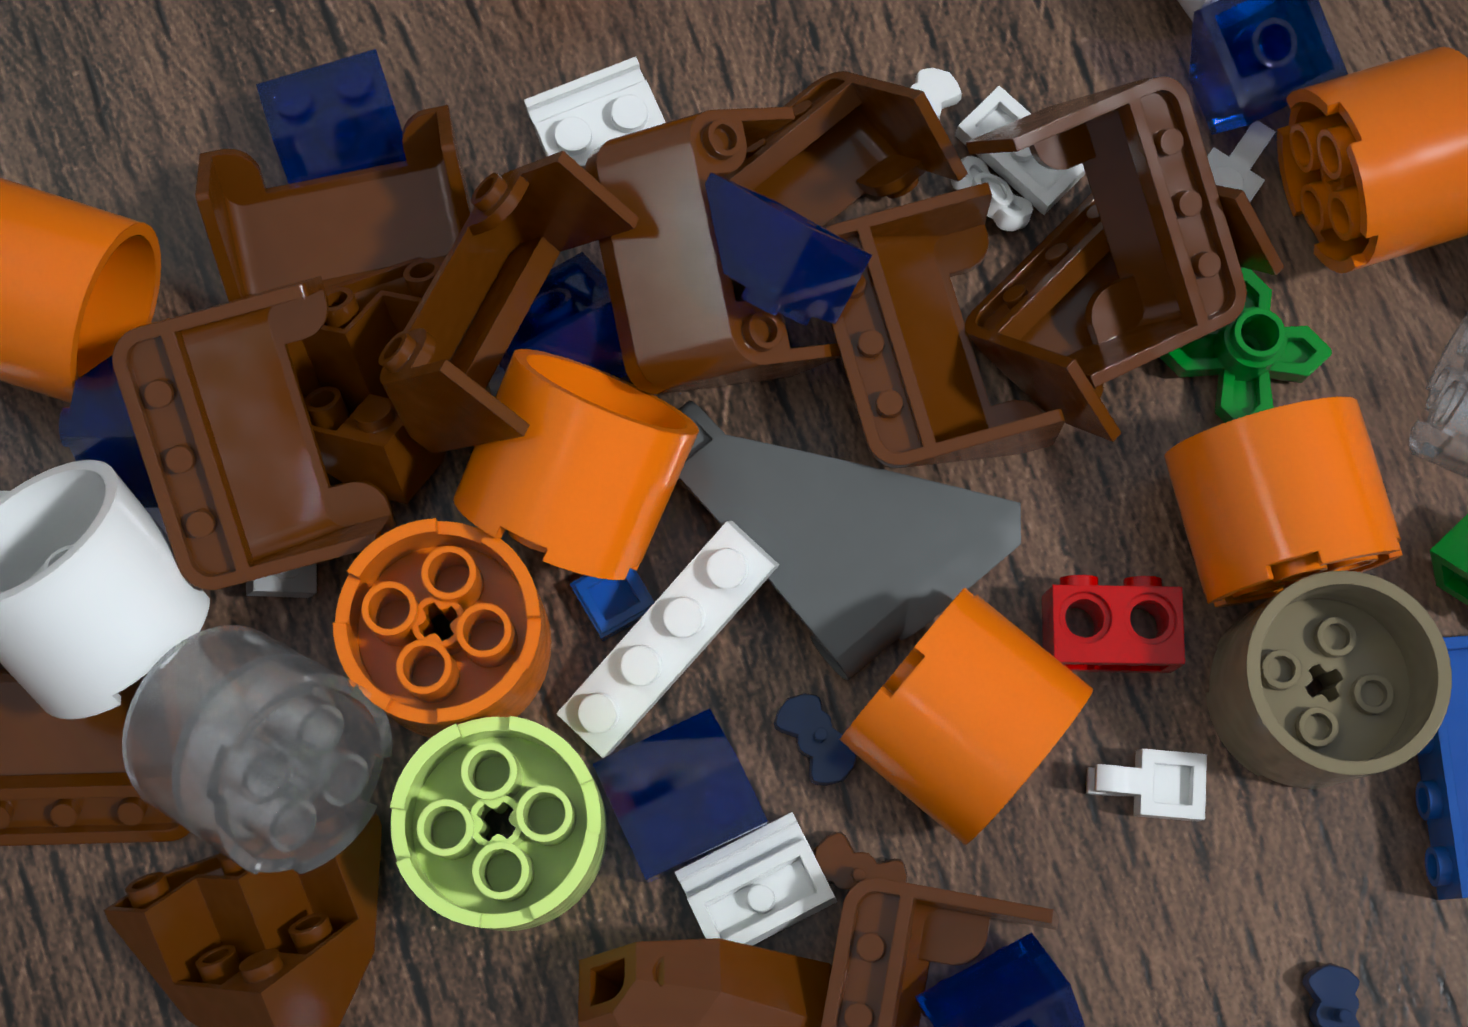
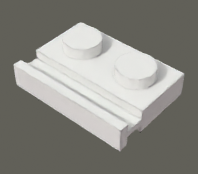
M636 57L524 99L526 112L533 123L546 157L560 151H565L584 169L589 155L608 140L666 123L650 86L643 77Z
M793 812L675 871L706 939L720 938L753 946L838 902Z

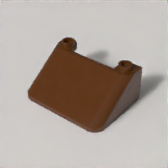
M443 105L424 109L408 119L402 132V143L406 161L266 188L257 162L243 151L220 149L200 153L195 196L228 301L321 276L326 288L416 257L444 261L472 212L449 106Z
M989 183L978 184L839 222L821 231L814 241L812 248L813 267L864 437L873 457L886 466L906 468L1019 455L1052 446L1065 424L1062 409L1043 413L1036 405L1024 400H1011L991 406L968 333L965 330V323L950 277L974 270L982 263L986 256L989 239L985 221L992 199Z
M321 276L137 327L125 333L118 340L114 348L112 357L114 372L177 566L183 577L198 588L218 590L360 552L375 539L396 526L389 500L378 486L363 480H353L330 486L290 356L288 343L303 340L314 335L323 327L327 320L329 302Z
M200 630L185 654L167 673L160 670L156 665L138 681L119 692L121 705L87 718L60 719L46 713L6 669H1L0 664V846L168 842L179 840L193 830L200 812L204 662L202 630Z

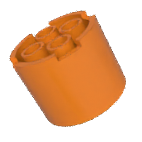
M1437 47L1294 90L1286 97L1291 109L1289 125L1277 129V152L1281 179L1293 217L1301 214L1304 215L1307 224L1319 241V243L1314 244L1313 254L1326 267L1337 273H1348L1468 236V58L1453 48Z
M0 178V381L86 409L98 408L116 394L120 387L112 362L114 348L118 340L128 331L151 324L156 308L161 277V252L158 237L151 226Z
M531 349L515 350L495 398L530 424L523 437L475 445L454 495V504L464 517L490 536L502 538L506 529L508 534L517 542L545 553L543 562L590 577L625 580L629 569L637 571L699 433V428L687 415L674 406L609 373L575 360Z
M1353 397L1319 398L1250 414L1191 436L1170 448L1164 455L1203 592L1206 595L1208 604L1214 603L1215 607L1234 606L1269 599L1291 584L1314 574L1328 571H1356L1362 573L1389 563L1403 555L1399 544L1401 537L1358 400Z
M436 518L422 519L406 523L384 533L370 543L356 557L347 570L349 575L338 599L335 623H332L333 637L339 660L347 676L367 699L398 724L412 732L429 738L455 723L458 725L485 717H517L528 707L540 690L549 667L552 644L551 629L544 605L528 569L507 543L501 538H494L483 530L467 524L437 521ZM440 614H443L448 621H452L450 627L453 635L444 641L437 634H432L435 628L431 620Z
M963 588L839 740L963 845H967L991 822L1040 765L1090 698L1093 688L979 595L976 594L974 596L966 588Z

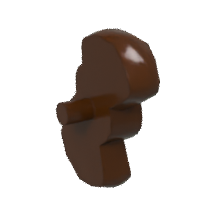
M834 832L826 836L813 850V854L828 884H834L838 889H851L860 881L868 878H884L907 883L908 874L905 864L901 859L894 858L876 862L869 853H855L846 835L842 832Z

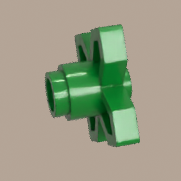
M1243 267L1241 271L1245 280L1247 295L1240 315L1232 323L1159 357L1178 377L1218 375L1214 413L1224 423L1274 408L1270 378L1302 383L1332 354L1331 348L1309 326L1285 327L1282 320L1270 311L1272 290L1251 269Z

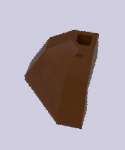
M416 257L326 287L329 313L323 327L306 339L287 344L326 472L342 483L353 480L370 482L378 486L385 493L388 500L404 504L409 503L436 471L446 454V451L431 453L409 437L380 382L383 366L379 364V357L382 350L396 334L405 329L443 261Z
M344 808L333 809L318 815L305 824L256 841L246 840L227 847L219 854L168 872H154L144 875L131 882L125 888L127 895L104 909V912L111 926L183 1016L197 1027H339L375 952L382 824L378 814H348Z
M720 938L633 942L579 960L578 1025L579 1027H821L832 965L822 961Z

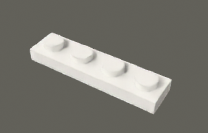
M726 521L556 714L602 758L610 755L777 569L779 564L733 521Z

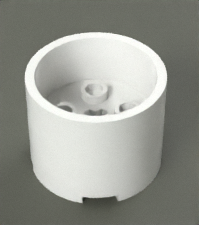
M96 460L66 463L32 477L0 498V663L46 713L60 719H80L106 712L121 705L120 691L138 681L156 665L160 670L167 673L178 662L198 636L208 614L210 598L203 589L192 585L183 577L177 566L168 536L111 466Z

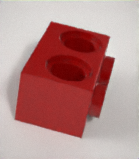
M1068 575L1060 577V585H1052L1042 595L1043 648L1072 672L1172 673L1185 665L1183 587L1162 586V578L1156 576L1128 577L1123 579V586L1098 585V577ZM1067 609H1082L1091 616L1094 623L1092 637H1079L1069 630L1065 621ZM1132 610H1145L1154 617L1157 623V635L1155 638H1144L1134 631L1130 622Z

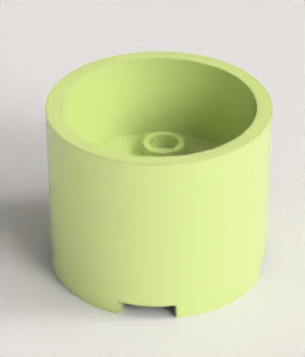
M514 716L485 717L458 725L455 723L443 729L424 743L411 757L397 781L390 808H392L391 838L397 859L396 864L402 877L416 896L428 907L440 915L464 925L497 931H517L548 923L568 911L583 897L594 882L605 855L608 834L605 805L587 766L578 753L562 737L550 729L524 718ZM508 807L513 808L508 819L516 827L513 834L508 839L503 835L496 834L488 841L486 836L490 831V826L484 821L486 814L491 809L496 813L502 814Z

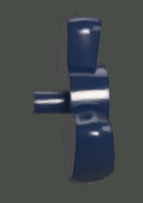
M804 693L787 698L776 713L774 728L781 733L797 738L798 751L803 756L810 758V782L821 786L843 782L854 769L857 755L839 740L842 737V733L832 727L831 717L823 711L820 697Z
M1327 963L1311 969L1304 975L1302 984L1315 1001L1309 1012L1310 1020L1315 1027H1360L1356 1018L1359 999L1355 995L1360 981L1349 969L1333 963Z

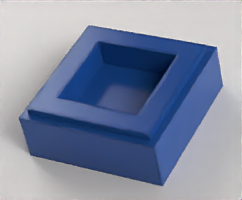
M631 568L625 580H608L584 575L570 583L571 589L602 642L638 622L655 603L637 571Z

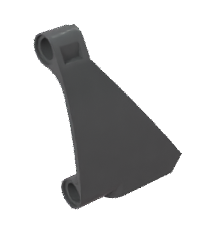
M689 400L678 409L698 426L699 433L676 484L687 489L721 526L726 521H733L779 564L767 580L813 633L810 637L811 641L821 656L846 681L857 674L898 638L904 640L923 628L947 608L963 588L968 590L1021 545L1020 502L850 461L726 435L693 401Z

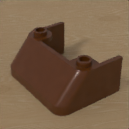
M846 71L828 74L813 82L783 106L793 107L794 120L749 146L745 160L738 169L726 176L710 178L736 302L753 300L765 302L780 314L784 323H787L774 302L780 296V289L786 279V275L779 262L864 193L878 197L887 196L891 199L901 197L917 186L919 177L926 171L958 182L968 175L924 91Z
M1153 77L1137 80L1046 107L965 142L969 154L1018 152L1029 147L1033 158L1041 166L1051 170H1065L1081 163L1083 164L1119 279L1096 290L1087 304L1085 318L1093 344L1067 356L1077 361L1093 388L1232 323L1242 312L1247 295L1245 280L1189 95L1177 80L1170 77Z
M793 107L707 110L610 139L589 155L585 170L640 218L635 229L598 240L625 370L629 379L640 390L649 394H664L790 378L840 357L837 343L790 349L785 323L780 314L771 305L757 300L736 302L710 181L711 177L726 176L738 169L745 160L749 146L794 120Z
M560 151L513 169L501 176L498 173H492L479 184L471 197V204L475 206L412 317L405 329L396 334L380 354L379 364L383 366L380 374L382 386L409 437L431 453L518 438L525 435L530 424L486 391L488 383L560 252L635 229L640 219L565 151Z
M1216 185L1240 267L1276 276L1284 268V265L1243 190ZM1091 193L971 311L965 322V330L978 350L1045 412L1062 409L1066 424L1114 442L1121 434V431L1100 399L1103 394L1104 384L1093 388L1077 361L1067 357L1093 344L1085 318L1087 304L1096 290L1119 279Z
M868 878L860 881L850 889L843 902L821 1027H919L930 961L958 966L975 960L986 946L991 918L1057 930L1059 916L1054 909L890 879Z

